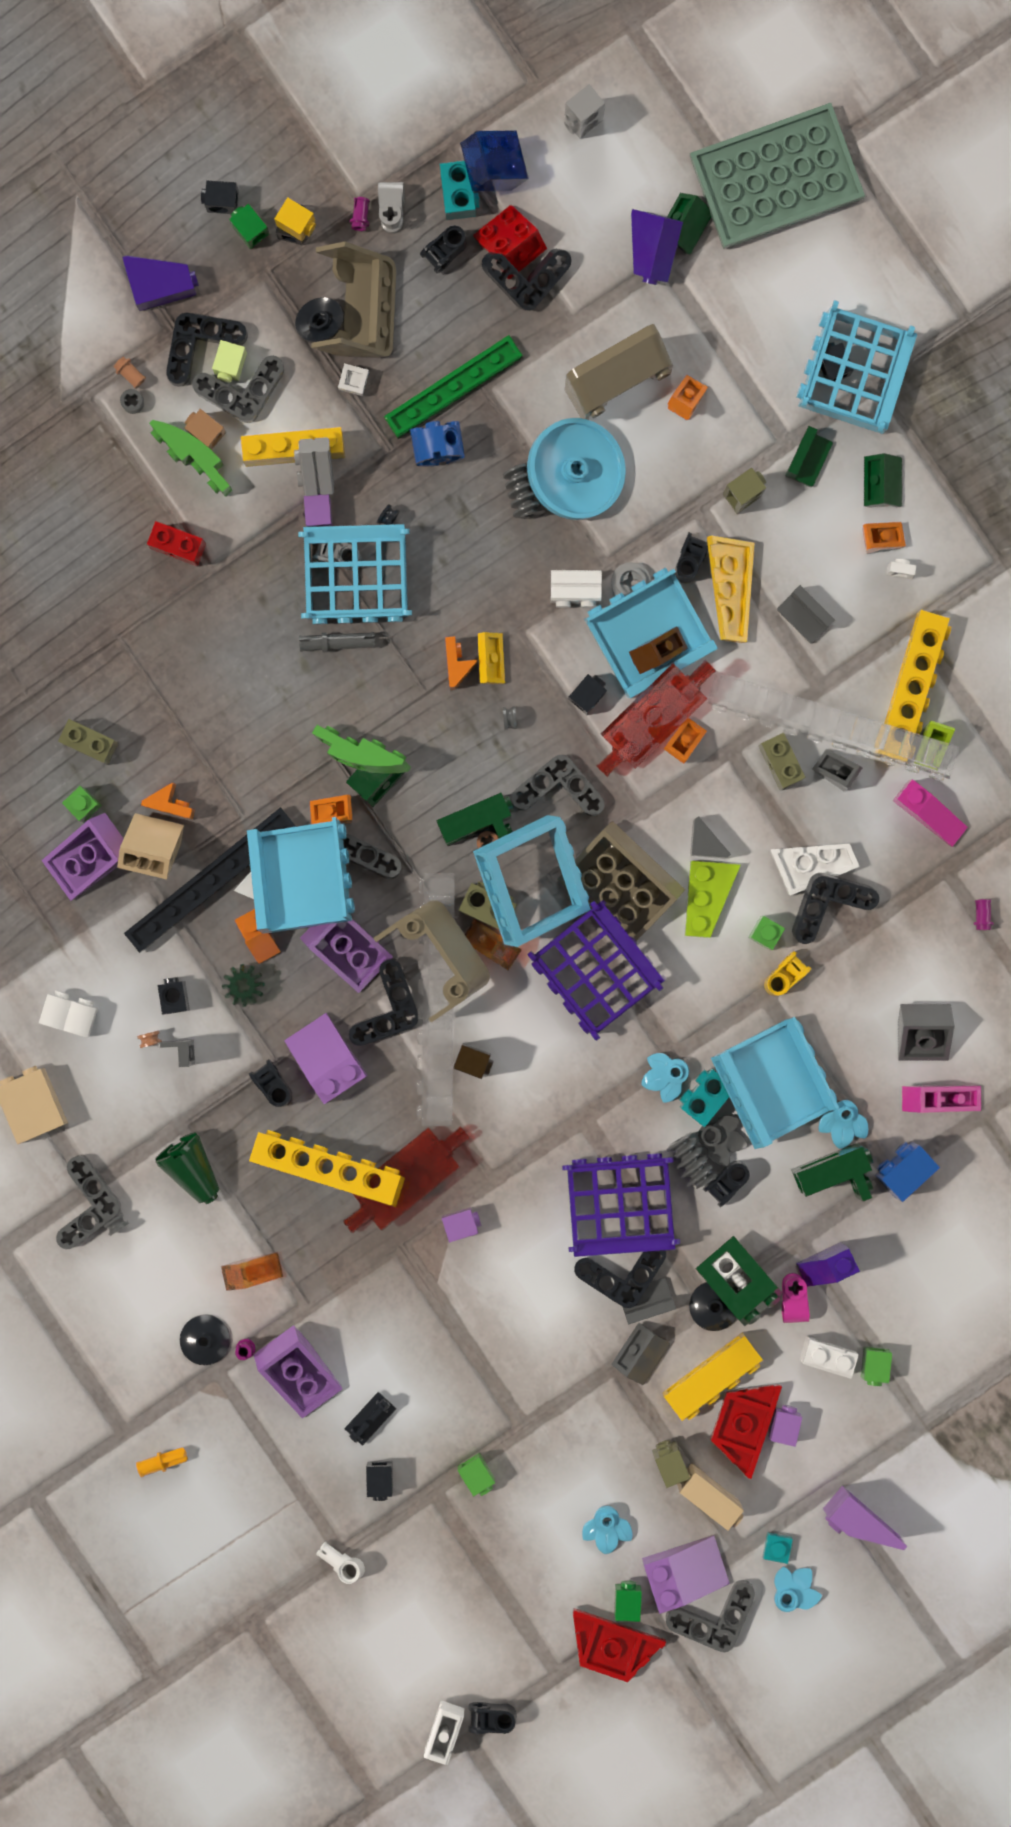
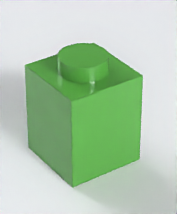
M79 786L62 802L74 817L83 823L102 806L82 786Z
M760 916L748 938L768 950H773L785 928L765 916Z
M863 1347L860 1377L867 1381V1385L882 1386V1383H889L892 1352L889 1349Z
M480 1453L458 1465V1472L473 1497L477 1494L483 1496L493 1489L492 1485L495 1484V1477Z

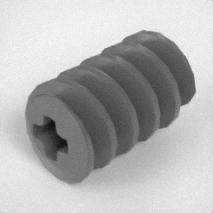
M527 463L516 465L504 472L503 478L509 480L505 484L506 488L512 489L508 493V497L515 499L510 503L511 508L517 509L513 516L526 519L543 514L544 510H537V507L542 504L540 501L534 500L536 496L529 483Z
M691 1132L674 1141L666 1150L667 1152L676 1151L673 1159L681 1160L677 1169H686L682 1178L691 1177L687 1186H696V1189L714 1180L718 1175L717 1173H709L713 1168L711 1164L703 1165L708 1158L706 1155L698 1156L703 1149L701 1146L693 1147L697 1143V1139H688L692 1134Z

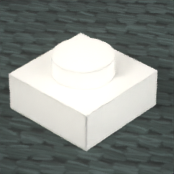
M344 363L338 390L363 396L369 370Z
M895 559V562L891 561L888 565L886 575L912 579L915 576L916 565H911L909 560Z

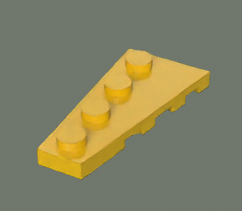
M707 536L720 640L746 643L755 543L718 536Z

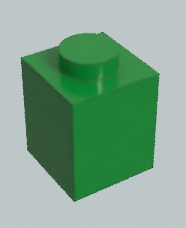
M249 204L245 207H238L231 214L232 217L229 221L232 228L249 249H252L269 235L268 227Z
M621 1581V1584H615V1621H641V1585H636L634 1581Z

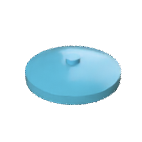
M568 418L547 427L535 439L527 461L528 479L535 496L545 508L562 518L584 520L603 513L615 503L624 486L626 474L625 460L619 444L604 427L587 419Z

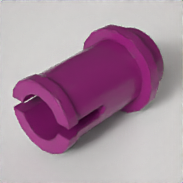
M354 198L353 218L350 219V224L355 231H366L370 224L367 220L370 204L368 198Z
M975 900L976 922H974V925H976V930H991V925H994V922H991V900Z
M250 1339L240 1340L236 1345V1357L239 1360L251 1358L256 1351L254 1342ZM245 1347L248 1353L243 1352L241 1348Z

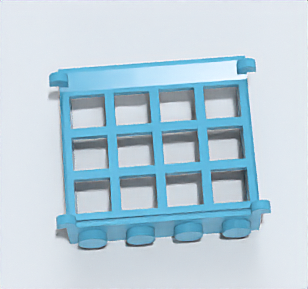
M834 300L830 309L827 312H823L820 318L819 327H822L820 336H815L811 350L815 351L813 359H808L805 366L804 374L807 375L805 384H800L796 398L800 399L798 407L883 434L888 430L917 337V333H914L915 327L910 325L908 331L839 309L837 308L839 301ZM835 319L853 325L850 336L832 331ZM858 327L875 332L872 344L855 338ZM880 335L898 340L895 351L877 346ZM830 336L848 342L843 359L825 354ZM853 344L870 349L865 366L848 361ZM875 351L893 357L888 374L870 368ZM823 359L840 364L835 382L818 376ZM845 367L863 372L858 389L840 384ZM868 374L885 379L881 396L863 391ZM816 382L833 387L828 404L811 399ZM839 389L856 395L851 412L834 407ZM861 397L879 402L874 419L856 414Z
M404 524L303 527L304 532H298V537H304L306 613H301V619L312 620L313 624H328L327 619H337L339 624L353 623L354 618H363V623H376L378 618H388V622H403V617L412 616V610H408L406 534H410V529H405ZM400 541V560L382 561L381 542ZM357 542H376V561H358ZM328 543L329 562L311 563V544ZM333 543H352V561L334 562ZM401 565V584L382 585V566ZM377 566V585H358V567ZM329 567V586L312 587V568ZM334 567H353V586H335ZM401 589L402 608L383 609V590ZM377 590L378 609H359V591ZM335 591H353L354 610H335ZM312 592H330V610L313 611Z

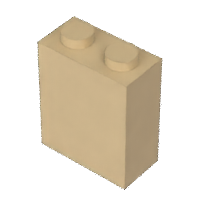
M135 813L120 846L117 868L167 879L181 846L184 825Z
M33 1066L22 1071L24 1076L14 1079L13 1076H10L0 1081V1105L17 1145L68 1123L45 1068L37 1069V1066Z
M691 1463L687 1468L690 1479L677 1484L679 1493L727 1531L732 1526L735 1528L744 1516L742 1514L744 1510L739 1499Z

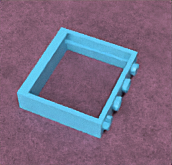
M547 815L473 851L504 944L518 947L591 910L588 903L589 896L583 887L582 875L576 866L573 857L574 850L568 842L566 826L561 817ZM549 832L572 905L521 930L496 856Z

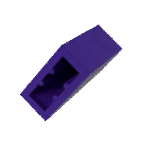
M632 209L633 273L642 276V282L657 285L658 281L668 282L683 222Z
M133 256L122 257L133 297L139 311L197 295L195 287L199 286L195 271L190 272L187 264Z
M842 1242L796 1263L807 1287L838 1283L860 1272L850 1249Z

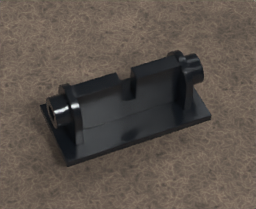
M377 1392L344 1429L350 1434L351 1440L355 1443L359 1442L363 1446L397 1408L380 1392Z

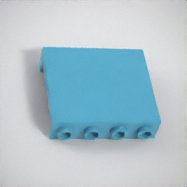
M667 568L658 571L653 574L655 579L646 584L643 580L631 587L633 592L626 596L623 593L609 599L610 605L603 609L601 605L587 612L589 617L584 619L627 698L636 696L718 649L714 640H711L674 574L676 572L675 569L668 571ZM677 626L688 649L662 665L639 674L629 651Z
M332 817L331 822L260 832L257 829L247 830L257 930L265 934L352 921L351 913L355 912L353 898H349V888H352L350 873L346 871V864L349 863V854L347 848L344 849L343 839H346L347 834L345 825L341 824L336 817Z
M795 1017L785 1019L711 1057L754 1149L764 1148L772 1144V1141L828 1111L839 1108L836 1094L829 1088L825 1080L826 1074L814 1057L815 1051L807 1042L803 1026Z

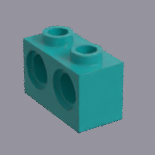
M470 160L440 163L446 220L476 217L475 209L480 208L479 194L473 193L472 185L477 184L476 169L470 168ZM460 173L466 178L462 182H456L452 177ZM459 198H465L468 204L464 207H459L455 202Z
M712 1068L708 1072L704 1069L695 1080L698 1083L692 1091L688 1089L679 1100L682 1102L679 1107L703 1127L709 1123L729 1098L719 1074ZM712 1079H717L720 1083V1089L716 1093H709L707 1090V1084ZM695 1099H702L704 1102V1109L699 1113H695L691 1109V1103Z

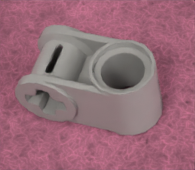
M379 182L378 202L381 225L386 232L396 233L403 226L404 182ZM394 215L393 221H388L390 216Z
M328 543L318 545L316 554L312 556L313 560L329 562ZM333 543L334 562H344L345 554L352 552V545L348 543ZM357 549L358 561H362V556ZM339 567L348 571H353V567Z

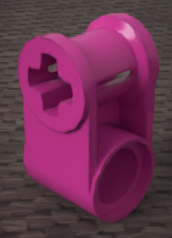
M789 1273L782 1280L783 1323L809 1322L807 1285L799 1274ZM794 1281L800 1285L796 1287V1291H792L789 1287L793 1286Z

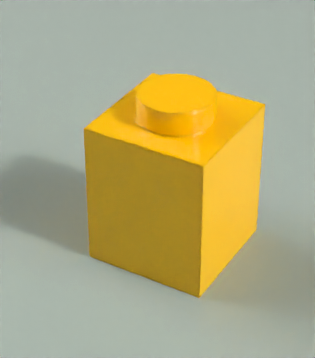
M288 197L274 218L277 227L300 241H303L305 236L309 237L316 226L314 213Z

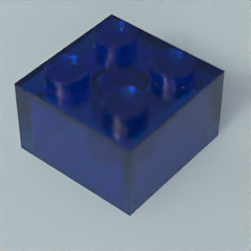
M517 130L476 131L460 143L472 191H512L529 179Z

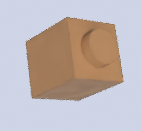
M201 409L197 413L192 412L185 421L186 432L200 440L211 450L226 434L224 427Z

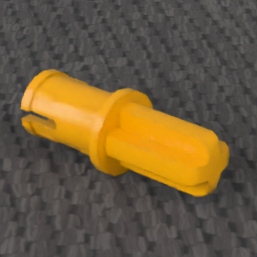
M184 1447L163 1454L158 1452L157 1456L136 1462L139 1476L144 1477L161 1470L166 1472V1468L186 1462L188 1460L187 1452Z

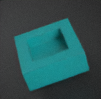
M767 1532L762 1558L788 1564L793 1541L792 1537Z

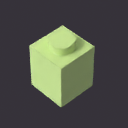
M220 340L212 367L214 374L217 375V379L231 383L232 380L239 382L247 356L245 347Z

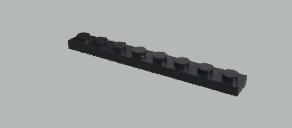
M280 807L254 829L265 832L297 826ZM247 834L124 932L125 936L139 953L144 951L250 865Z

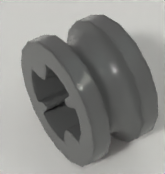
M128 389L122 393L120 403L126 412L136 414L142 410L144 399L137 390ZM129 396L131 398L138 397L136 399L138 404L135 407L133 405L126 406Z
M515 706L510 710L503 707L504 730H508V727L517 729Z
M123 1213L103 1225L104 1228L109 1229L108 1234L110 1236L129 1224L128 1221L123 1220Z

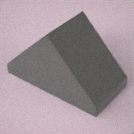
M826 749L812 770L842 791H846L863 768Z
M699 816L696 817L692 824L690 856L728 858L731 855L730 852Z

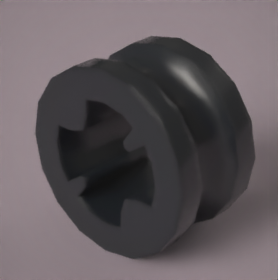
M388 504L380 514L377 523L379 525L381 523L392 525L400 511L398 509L393 510L392 505Z

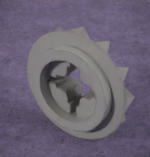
M629 562L620 565L614 571L611 578V587L614 595L623 593L626 596L630 594L629 587L620 584L628 580L629 572H631L634 581L641 582L644 580L646 584L651 582L648 571L638 563Z

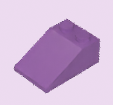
M103 813L85 822L41 861L70 901H72L117 868L119 850L124 838L106 813Z
M353 918L352 921L310 927L300 937L314 954L358 993L379 973L380 964L386 959L393 958Z
M327 1013L284 1040L323 1104H326L368 1076Z
M294 1325L253 1354L258 1372L302 1419L342 1390V1386L310 1342Z
M843 1485L823 1507L827 1515L825 1519L839 1534L843 1531L850 1537L901 1550L907 1548V1545L896 1531Z
M714 1535L642 1558L659 1614L685 1606L730 1584Z

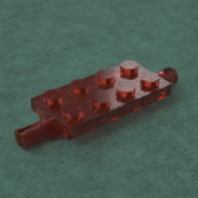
M704 660L690 676L688 674L685 676L672 663L600 733L613 746L611 748L613 751L596 765L600 771L608 777L623 761L625 763L629 762L636 769L707 700L706 696L700 691V686L716 670Z
M460 1126L445 1140H439L428 1127L378 1168L384 1171L385 1166L400 1170L399 1175L405 1178L396 1207L353 1194L360 1203V1208L343 1220L344 1224L354 1233L370 1219L383 1231L461 1168L452 1155H454L453 1151L470 1139L469 1135ZM374 1175L370 1179L372 1189L377 1188L381 1183L379 1175Z

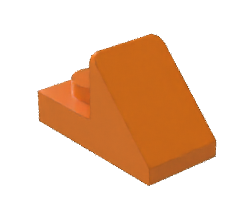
M686 375L667 403L668 409L680 417L689 420L708 387Z
M902 522L868 523L863 525L862 530L867 554L879 550L906 547Z
M454 636L445 637L450 690H455L478 663V660L457 661V658H462L461 643H456Z
M686 717L664 750L684 764L707 731Z
M175 783L160 789L142 800L141 806L192 820L195 813L194 809L189 808L190 803L176 799L174 804L171 803L176 788Z
M351 795L310 801L311 824L331 822L332 817H336L343 824H350L352 822Z
M255 909L235 919L245 939V944L258 964L281 952L271 933L263 934L257 930Z

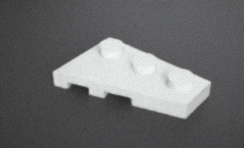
M850 843L770 849L789 896L805 890L810 878L816 873L839 876L860 867Z

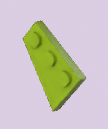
M690 861L685 936L711 937L741 866L740 864Z

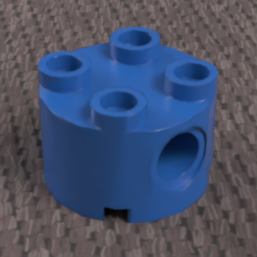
M440 421L426 423V428L419 427L410 430L417 466H438L441 462L449 464L465 458L459 421L448 422L445 425H440Z

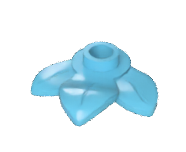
M664 1053L652 1054L647 1057L652 1069L644 1075L641 1084L648 1090H660L661 1099L664 1103L673 1101L682 1091V1083L689 1076V1067L685 1061L671 1059ZM673 1068L680 1070L679 1076H675L672 1073Z
M849 1100L838 1102L839 1108L824 1114L819 1121V1132H831L833 1143L838 1149L848 1146L854 1136L865 1139L868 1135L869 1129L866 1118L858 1114L857 1106ZM849 1110L850 1114L848 1116H842L843 1111Z
M611 1506L600 1507L596 1511L594 1518L586 1522L582 1529L583 1540H595L598 1549L604 1554L613 1552L618 1545V1540L631 1541L633 1537L629 1522L620 1518L618 1512ZM604 1518H611L610 1521H603Z
M783 1566L776 1573L774 1584L777 1591L774 1601L781 1611L791 1612L796 1608L807 1610L820 1601L822 1595L810 1588L812 1583V1570L810 1568H799L791 1574ZM789 1594L791 1600L783 1602L782 1598L784 1595Z

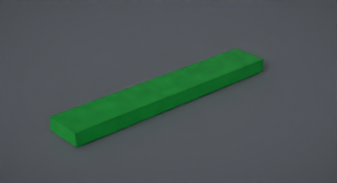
M508 335L385 415L384 419L397 439H399L411 429L416 428L523 358V355L510 335Z

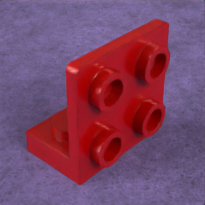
M509 205L473 235L474 239L488 253L496 252L502 254L518 271H521L547 250L538 229L512 205ZM509 275L507 279H511L514 275Z

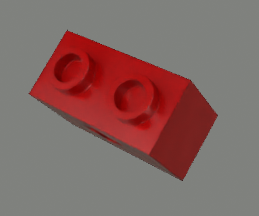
M157 521L154 523L147 542V546L151 550L197 567L206 545L203 538Z

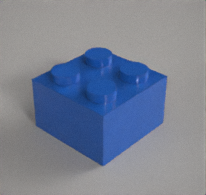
M907 1142L903 1143L895 1151L897 1155L891 1161L886 1159L877 1167L879 1172L875 1174L876 1178L901 1202H904L940 1168L925 1150L914 1142L909 1144Z

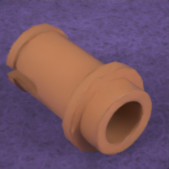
M123 356L114 365L116 374H121L137 389L145 381L146 377L130 363V358L126 359Z

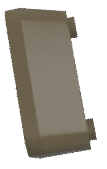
M346 241L316 247V253L333 258V273L339 281L346 283L344 331L339 330L330 340L312 343L311 348L336 356L373 358L389 356L393 350L396 287V266L394 261L388 256Z
M655 324L646 326L576 366L566 374L565 392L580 418L589 420V416H592V418L598 417L606 411L604 407L608 401L650 377L651 379L657 378L660 381L671 375L673 364Z
M439 901L427 902L373 938L378 943L397 929L405 938L410 940L418 939L427 934L455 975L443 986V995L449 1005L428 1018L431 1023L489 982L490 972L447 908Z

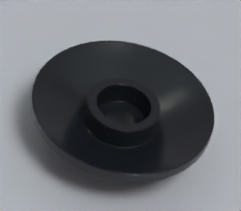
M320 297L310 300L297 313L295 319L296 330L302 339L311 343L329 340L342 327L344 321L343 310L335 300Z
M707 1282L702 1283L693 1291L689 1301V1310L693 1320L701 1328L708 1331H720L728 1328L736 1320L735 1315ZM713 1303L720 1305L719 1310L716 1312L710 1309Z
M212 1315L193 1317L184 1325L180 1333V1347L183 1354L188 1360L198 1365H211L218 1362L225 1356L230 1345V1334L226 1325ZM201 1337H206L208 1339V1345H201L199 1343V1339Z

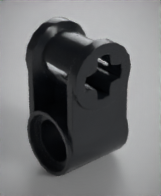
M456 225L449 226L420 252V256L426 258L433 265L436 274L442 272L466 248L467 241L464 230ZM452 235H459L462 238L460 243L455 245L450 244L448 240Z
M688 532L675 567L676 572L674 574L681 583H690L694 580L708 552V543L693 537L690 532ZM685 564L691 566L693 573L691 575H684L680 571V566Z
M270 1059L266 1060V1064L260 1069L249 1073L254 1084L271 1105L284 1107L291 1102L292 1091ZM279 1088L283 1089L286 1093V1099L282 1103L274 1099V1092Z
M733 1161L717 1174L718 1176L714 1180L706 1184L703 1190L705 1192L708 1191L718 1201L717 1205L722 1207L747 1183L750 1177L749 1170L743 1162ZM735 1167L744 1169L745 1173L741 1179L736 1180L731 1177V1171ZM715 1187H718L723 1194H721Z
M473 1702L468 1705V1709L471 1711V1725L468 1726L470 1733L507 1734L515 1728L517 1713L510 1704ZM502 1714H507L512 1720L509 1723H502L498 1717Z

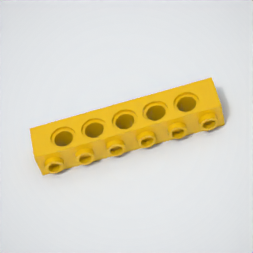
M920 610L917 613L874 755L875 757L901 765L906 764L908 760H912L916 746L912 745L914 737L920 735L923 726L920 717L922 712L926 713L930 698L927 697L929 688L933 689L937 679V674L934 673L936 664L940 665L943 659L944 650L941 649L943 640L947 641L952 626L948 625L950 618ZM925 634H929L934 638V645L932 647L924 644L923 636ZM917 658H922L927 662V669L925 671H921L916 667ZM910 682H915L920 686V693L918 695H914L909 691L908 686ZM903 706H909L913 710L911 719L903 717L901 713ZM896 730H902L905 733L906 740L904 743H899L895 740L894 733Z
M267 1130L266 1134L258 1132L249 1159L250 1162L396 1207L405 1180L404 1177L399 1175L400 1170L385 1166L383 1171L375 1168L376 1163L361 1159V1162L357 1163L351 1161V1155L337 1152L335 1156L327 1153L328 1148L314 1144L313 1149L304 1146L305 1141L290 1137V1140L286 1141L280 1139L281 1134ZM284 1146L286 1149L285 1156L277 1159L275 1155L277 1148ZM307 1153L309 1155L308 1164L300 1166V1156ZM331 1160L333 1169L330 1173L325 1174L322 1166L326 1161ZM350 1168H355L357 1171L356 1178L348 1181L346 1172ZM374 1175H379L381 1183L377 1188L372 1189L370 1179Z

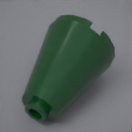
M196 1132L189 1133L180 1138L181 1142L176 1145L170 1144L155 1158V1162L161 1170L198 1203L204 1202L209 1204L218 1197L217 1193L220 1188L200 1137Z

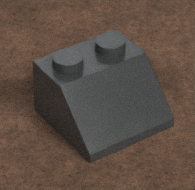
M900 1004L898 1016V1061L949 1060L955 1027L951 1004Z

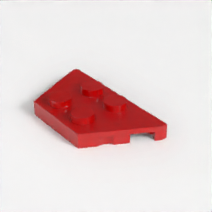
M782 1385L759 1386L726 1391L710 1440L749 1479H752Z
M573 1608L578 1657L581 1667L628 1683L636 1675L637 1671L644 1667L650 1661V1658L666 1644V1639Z

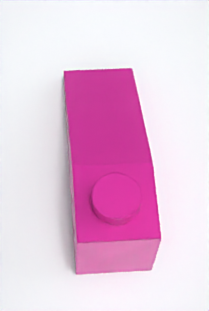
M913 779L904 785L893 800L894 803L951 847L954 846L968 828L936 797Z
M902 1086V1111L916 1113L981 1111V1086Z

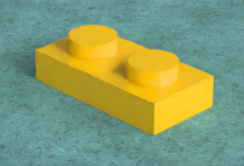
M478 633L480 683L504 684L503 633Z

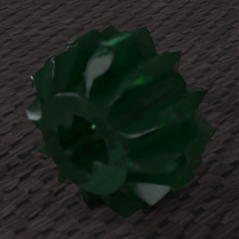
M240 964V973L235 967H232L230 970L234 977L227 974L224 975V979L230 981V984H223L222 989L230 988L231 990L225 994V998L235 995L232 1001L233 1005H237L241 998L242 1006L247 1007V998H249L252 1004H255L257 1000L253 994L260 997L263 996L264 993L257 990V987H264L265 982L257 983L256 980L262 977V973L259 972L253 976L254 966H250L246 973L245 964ZM245 978L248 980L247 985L250 987L248 991L243 990L241 992L238 982L239 980L244 981Z

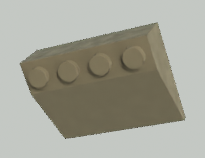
M613 821L575 859L576 866L582 875L583 887L589 896L588 903L590 909H592L590 904L593 901L599 904L604 900L607 903L605 906L614 917L616 916L620 920L623 929L636 941L685 891L671 875ZM561 874V876L557 880L567 889L563 875Z

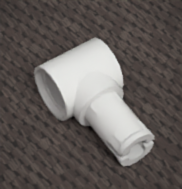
M326 1541L316 1553L317 1556L334 1567L333 1570L338 1573L339 1579L346 1584L356 1582L365 1572V1566L360 1559L351 1558L345 1553L342 1555L327 1544ZM347 1564H351L356 1568L355 1577L347 1574Z

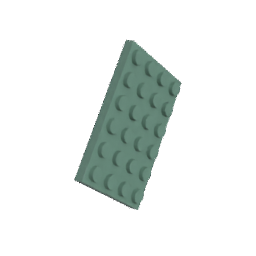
M832 103L691 152L689 155L723 249L854 203L865 197Z

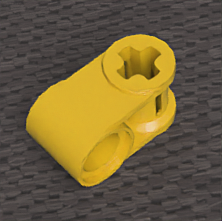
M792 951L765 979L764 988L772 996L783 995L805 977L812 968L805 966L796 956L797 953ZM775 977L781 979L783 987L779 992L774 991L771 987V981Z

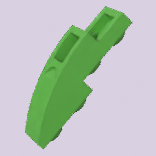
M156 420L149 422L153 428L150 433L159 444L163 441L170 448L166 452L176 463L180 460L186 465L193 459L192 467L199 475L202 473L207 475L210 479L207 484L216 494L221 492L224 496H227L232 491L230 485L218 473V470L224 464L204 443L178 427Z
M316 725L312 732L319 741L330 746L327 753L335 761L346 766L382 774L409 772L411 766L405 761L406 756L396 750L390 753L385 750L386 746L375 739L370 742L362 738L361 742L358 743L347 736L345 740L339 737L340 733L330 726H326L324 729Z

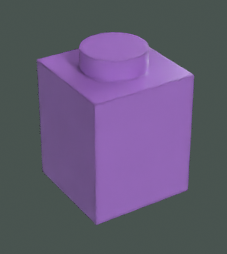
M329 494L304 496L306 527L333 526Z
M471 1207L442 1216L449 1243L478 1234L477 1227L482 1226L478 1212L473 1213Z
M783 1405L782 1408L775 1407L768 1435L771 1441L796 1447L803 1418L797 1412V1408Z

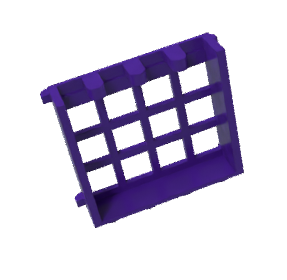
M604 900L599 904L593 901L590 904L592 909L536 954L532 951L527 954L533 961L531 965L539 975L544 974L549 980L547 985L555 995L559 993L565 1000L563 1005L571 1015L575 1013L581 1020L578 1024L586 1034L590 1033L596 1041L601 1038L598 1035L601 1030L655 988L659 991L664 989L661 983L666 980V977L664 975L661 976L652 965L651 959L645 956L639 949L636 940L623 929L620 920L616 916L614 917L605 906L607 903ZM593 916L604 931L589 942L578 926ZM574 931L585 946L570 957L559 941ZM605 935H608L618 950L606 960H603L593 945ZM555 945L566 961L551 971L540 956ZM589 950L599 962V965L585 975L574 960ZM620 954H623L633 969L618 979L608 964ZM570 964L581 979L566 990L555 975ZM601 969H604L615 983L600 994L589 979ZM637 972L648 987L633 997L622 983ZM585 983L596 998L581 1009L570 994ZM619 987L629 1002L614 1012L604 998ZM600 1002L610 1014V1017L596 1027L585 1013Z
M662 1153L647 1154V1159L637 1160V1155L622 1156V1161L612 1162V1157L597 1158V1163L587 1164V1159L572 1160V1165H563L562 1171L567 1170L573 1242V1247H568L569 1252H573L574 1257L674 1250L675 1244H680V1239H674L668 1164L674 1162L673 1157L662 1158ZM662 1166L664 1185L646 1186L645 1167ZM640 1168L641 1187L622 1188L621 1169ZM616 1169L617 1188L598 1190L597 1171ZM592 1171L593 1190L574 1191L573 1172ZM664 1190L666 1209L648 1210L647 1191ZM641 1192L643 1211L624 1212L623 1193ZM618 1194L619 1213L600 1214L599 1195ZM593 1195L595 1214L576 1216L575 1197ZM666 1214L668 1233L650 1234L649 1215ZM643 1216L645 1235L626 1236L625 1217ZM619 1218L621 1237L602 1238L601 1219ZM595 1219L597 1238L578 1240L577 1221Z

